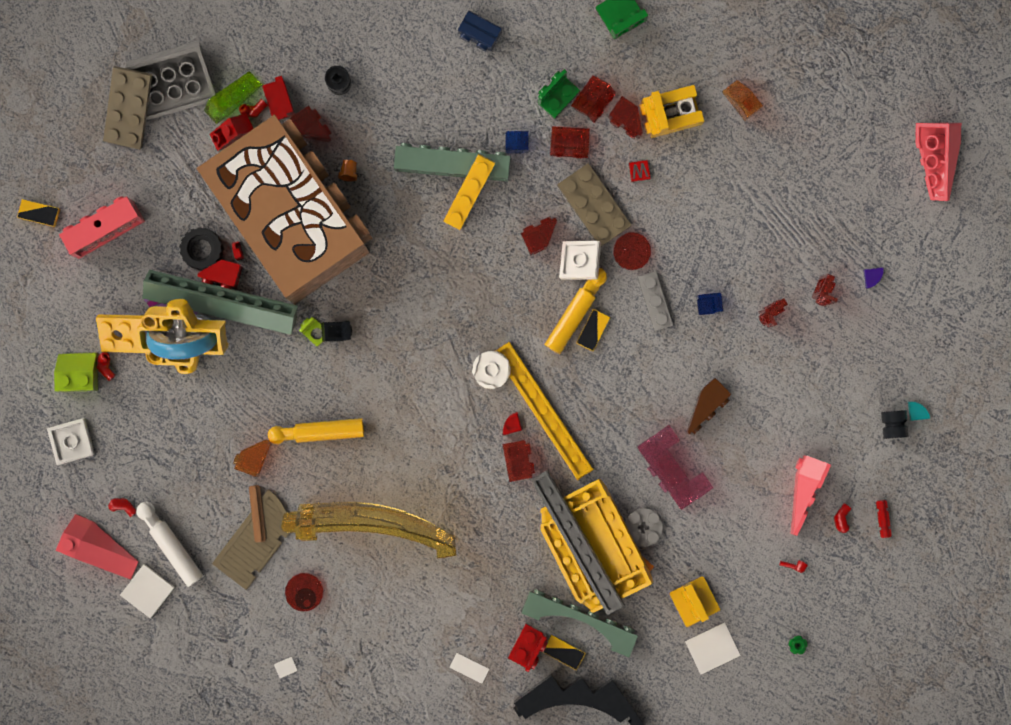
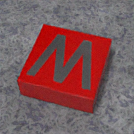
M648 160L629 163L631 182L650 180Z

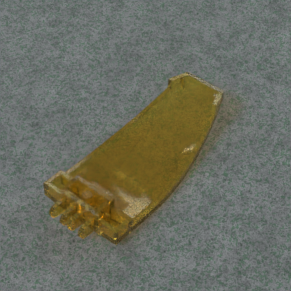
M361 502L299 504L298 511L284 513L281 530L284 532H295L296 540L314 541L318 539V533L370 532L396 536L434 548L437 551V559L456 556L455 536L435 524L409 514L406 511L378 504Z

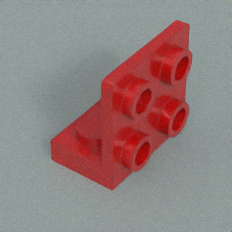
M525 623L508 659L525 667L527 672L530 669L534 670L539 661V657H537L539 652H544L548 644L546 634Z

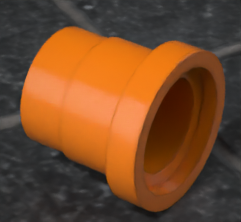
M343 160L338 178L344 181H356L357 162Z

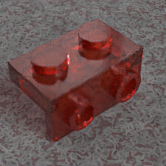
M592 75L571 107L595 123L609 102L613 100L616 92L609 83Z
M521 440L502 444L509 482L532 478L535 468L533 462L529 463L528 455L532 454L530 443Z

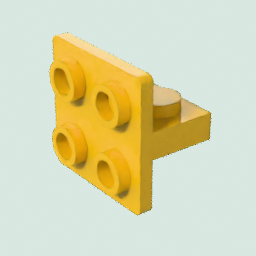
M703 576L669 593L686 627L699 621L704 622L709 619V616L720 611Z

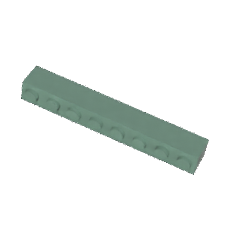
M150 269L143 281L142 299L168 304L169 301L174 299H185L195 312L290 335L296 324L297 305Z

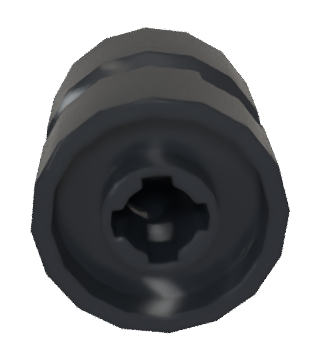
M332 66L326 71L325 82L333 94L343 95L350 90L351 79L344 67Z
M907 410L881 412L882 423L885 424V427L882 428L883 439L909 437L908 426L905 425Z

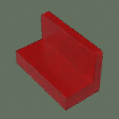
M282 75L275 77V82L262 86L271 116L275 115L278 120H282L295 115Z

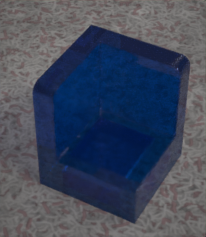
M506 131L505 153H528V131Z
M721 292L696 296L699 315L723 312Z

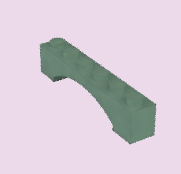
M540 590L529 591L521 611L522 614L536 620H540L544 616H565L580 620L604 635L610 642V649L612 651L630 657L638 637L634 633V629L627 626L620 628L616 626L617 622L606 618V621L598 619L599 615L588 611V614L581 612V607L570 604V607L562 604L563 600L557 597L547 598L545 597L546 593Z

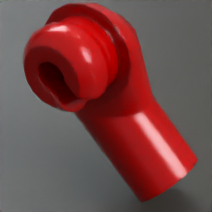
M260 99L255 106L242 104L239 107V112L241 115L247 114L250 118H256L268 104Z
M102 352L98 356L97 369L108 381H111L116 374L109 368V353Z
M114 498L108 504V508L112 512L124 510L130 518L137 513L136 508L126 498Z
M843 503L834 516L836 529L842 533H847L850 528L846 516L851 508Z

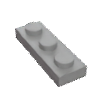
M656 271L638 276V282L654 332L672 327V320Z

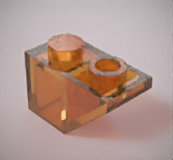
M738 80L722 91L744 121H747L763 107L754 93Z

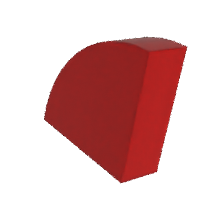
M232 242L235 259L237 261L244 259L240 242Z
M518 412L510 415L505 421L503 435L522 431Z

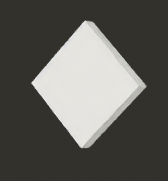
M563 241L559 278L561 280L598 279L601 242Z
M85 418L47 428L57 465L95 455Z
M143 564L120 596L151 619L175 587L147 565Z

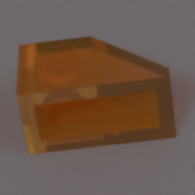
M265 439L242 450L240 454L237 453L233 462L235 464L234 469L259 477L271 445L270 440Z

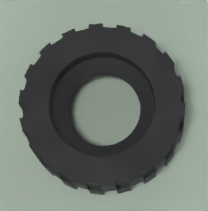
M201 227L191 229L181 239L182 242L179 246L180 255L183 261L193 269L202 271L217 263L223 257L224 247L222 246V241L212 230ZM205 240L210 244L211 252L206 258H197L193 254L192 247L196 241Z

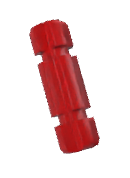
M887 500L876 501V509H879L877 516L879 527H881V530H879L881 538L892 536L891 529H889V526H891L889 511L886 510L888 508Z

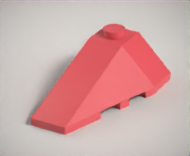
M916 123L915 142L921 153L922 159H920L922 166L924 165L925 181L930 200L949 201L961 145L962 123Z
M809 456L799 458L795 466L797 472L791 534L795 536L798 535L807 517L808 511L806 508L811 507L815 501V490L821 489L831 466Z
M78 514L74 515L64 530L55 550L130 580L139 563L136 558L115 542L94 521Z

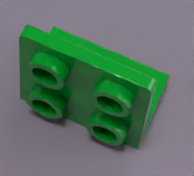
M606 0L595 8L614 40L646 22L648 18L645 9L641 11L635 0Z
M565 69L562 72L557 71L551 78V84L549 86L544 85L538 92V105L553 119H556L580 92L566 78L567 71Z

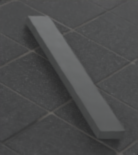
M549 470L531 479L606 614L609 615L624 607L625 604Z

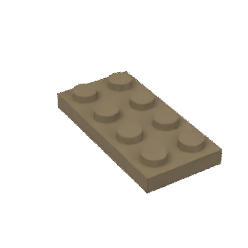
M117 66L113 67L104 142L139 150L142 148L153 74Z
M589 163L557 184V187L593 239L601 242V247L632 226Z

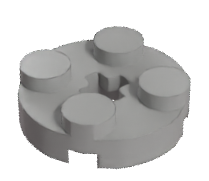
M646 508L636 509L625 519V524L637 546L648 547L659 540L663 531V525L658 514ZM642 522L649 526L645 533H641V530L638 529Z

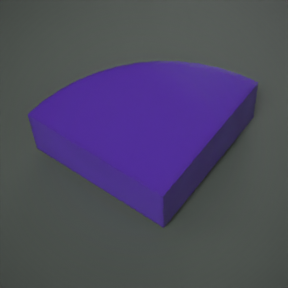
M883 267L863 270L866 289L880 282L883 276Z

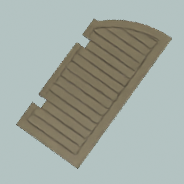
M269 489L262 497L266 541L255 542L252 513H250L212 563L245 590L249 588L256 578L252 572L257 570L260 573L281 546L282 542L278 538L281 535L287 538L293 530L283 504Z

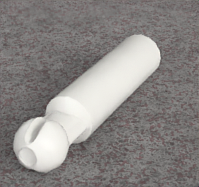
M147 501L139 504L136 510L137 516L147 523L150 528V535L187 587H190L204 577L168 524L159 519L155 513L154 505Z

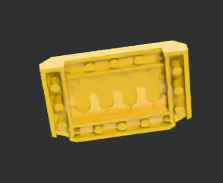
M601 479L564 497L622 599L653 584L651 573L607 486ZM546 506L541 508V532L576 601L585 605L592 613L602 609L600 601Z

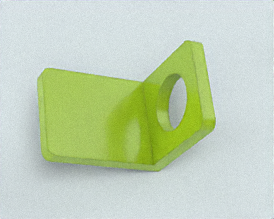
M313 317L305 319L300 325L299 331L318 347L322 343V337L314 339L311 333L315 328L321 329V324Z

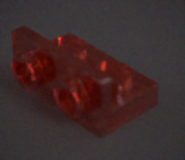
M552 126L550 156L573 157L577 159L588 158L590 129Z
M826 274L819 278L811 297L816 300V304L826 307V305L837 303V298L828 295V293H832L836 283L833 282L835 276Z
M785 298L778 299L758 311L760 314L758 318L763 326L767 325L769 328L777 325L773 316H777L785 311L784 307L788 305Z

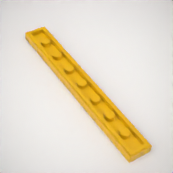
M508 342L496 351L504 354L509 360L512 382L575 478L579 480L593 471L586 457L511 343Z

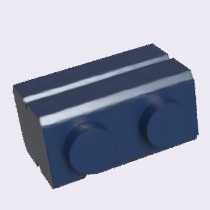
M469 10L458 28V34H460L459 37L468 43L470 40L477 44V48L485 52L486 50H493L502 33L501 27Z

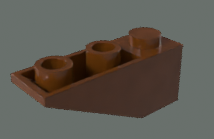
M713 378L698 394L686 431L688 435L691 433L696 434L702 428L700 424L705 419L709 421L716 415L715 410L719 406L723 408L730 401L728 397L731 393L716 378Z

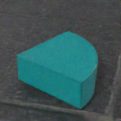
M908 402L910 421L930 419V415L923 405L917 402Z

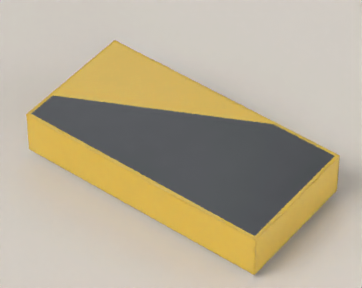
M22 199L17 218L56 227L60 209Z
M593 309L576 344L593 352L610 317Z
M552 634L543 652L574 670L578 669L586 654Z

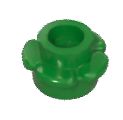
M797 635L789 640L788 646L793 654L798 653L801 655L806 651L808 644L806 639Z

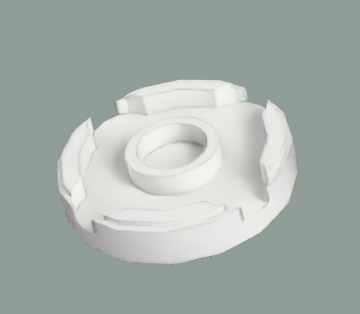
M487 351L475 359L472 373L479 385L484 388L495 389L508 381L511 366L504 354L498 351Z

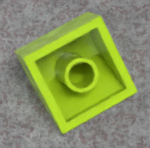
M97 353L58 354L54 370V391H98Z

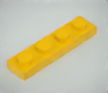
M478 153L443 222L459 230L461 229L495 165L494 161Z

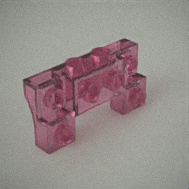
M667 425L636 448L648 463L649 467L647 469L653 477L657 476L660 480L658 485L664 493L668 492L679 509L682 510L712 490L713 486L703 472L691 480L687 478L668 451L680 439L670 425Z

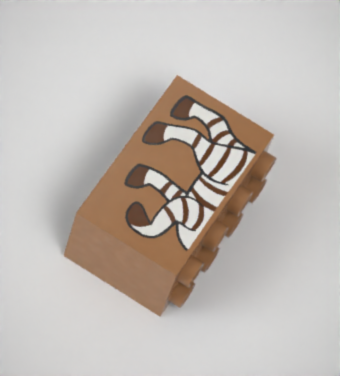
M273 115L196 169L285 298L295 305L368 255L370 252L364 244L373 238L357 214L349 220L346 219L343 212L351 208L335 182L327 188L324 187L321 181L329 177L314 152L310 151L305 156L301 154L299 150L307 146V143L292 120L288 119L281 124L276 116Z

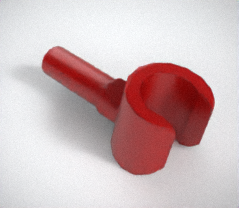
M800 560L796 565L780 561L779 566L788 567L800 573L805 572L808 566Z

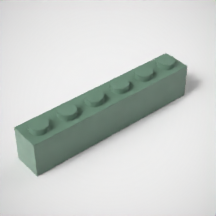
M401 143L395 149L394 170L396 172L466 178L479 153L495 162L487 180L508 182L510 156H507V153L495 152L494 155L488 154V151L477 150L476 153H472L468 149L462 148L457 149V151H450L448 147L431 149V146L420 145L417 148L412 147L411 144Z

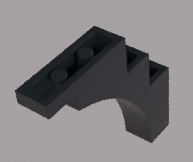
M550 674L514 700L515 706L513 709L519 717L523 716L525 719L550 707L581 705L600 710L612 716L620 723L630 717L628 720L630 725H645L612 678L592 691L582 676L562 689L553 675Z

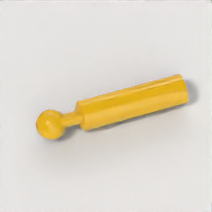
M599 268L598 279H589L583 288H579L544 345L559 355L561 354L594 302L595 294L606 282L607 273L605 270Z
M363 418L299 423L291 428L274 426L268 431V439L271 443L278 445L287 440H295L297 443L360 438L364 437Z

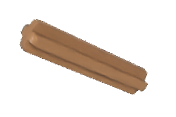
M259 485L249 487L255 542L266 541L261 489Z

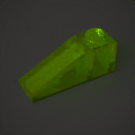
M248 71L209 98L204 112L218 124L232 114L262 84Z

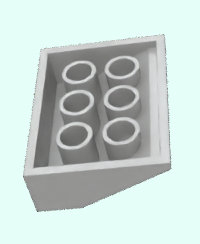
M200 40L126 62V69L153 74L146 120L217 100Z

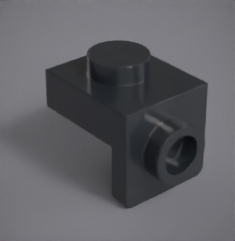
M350 321L321 323L322 342L351 340L352 326Z

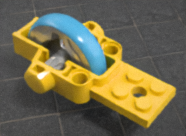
M185 299L171 300L168 302L167 307H150L143 316L98 314L96 317L101 352L145 353L149 363L154 365H174L181 374H189L197 370L199 355H224L229 346L225 328L226 321L211 320L202 315H195ZM114 331H119L123 337L116 336Z

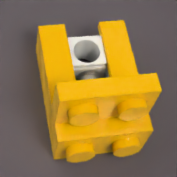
M695 85L661 94L659 91L651 93L650 97L642 99V104L639 105L641 115L646 117L647 122L644 123L646 133L650 134L651 138L696 127L704 123L702 111L698 110L695 98L697 96ZM672 105H676V107H672V108H669V109H667V110H666V109L664 110L665 107H669V106H672ZM681 105H689L690 111L683 112L681 110Z

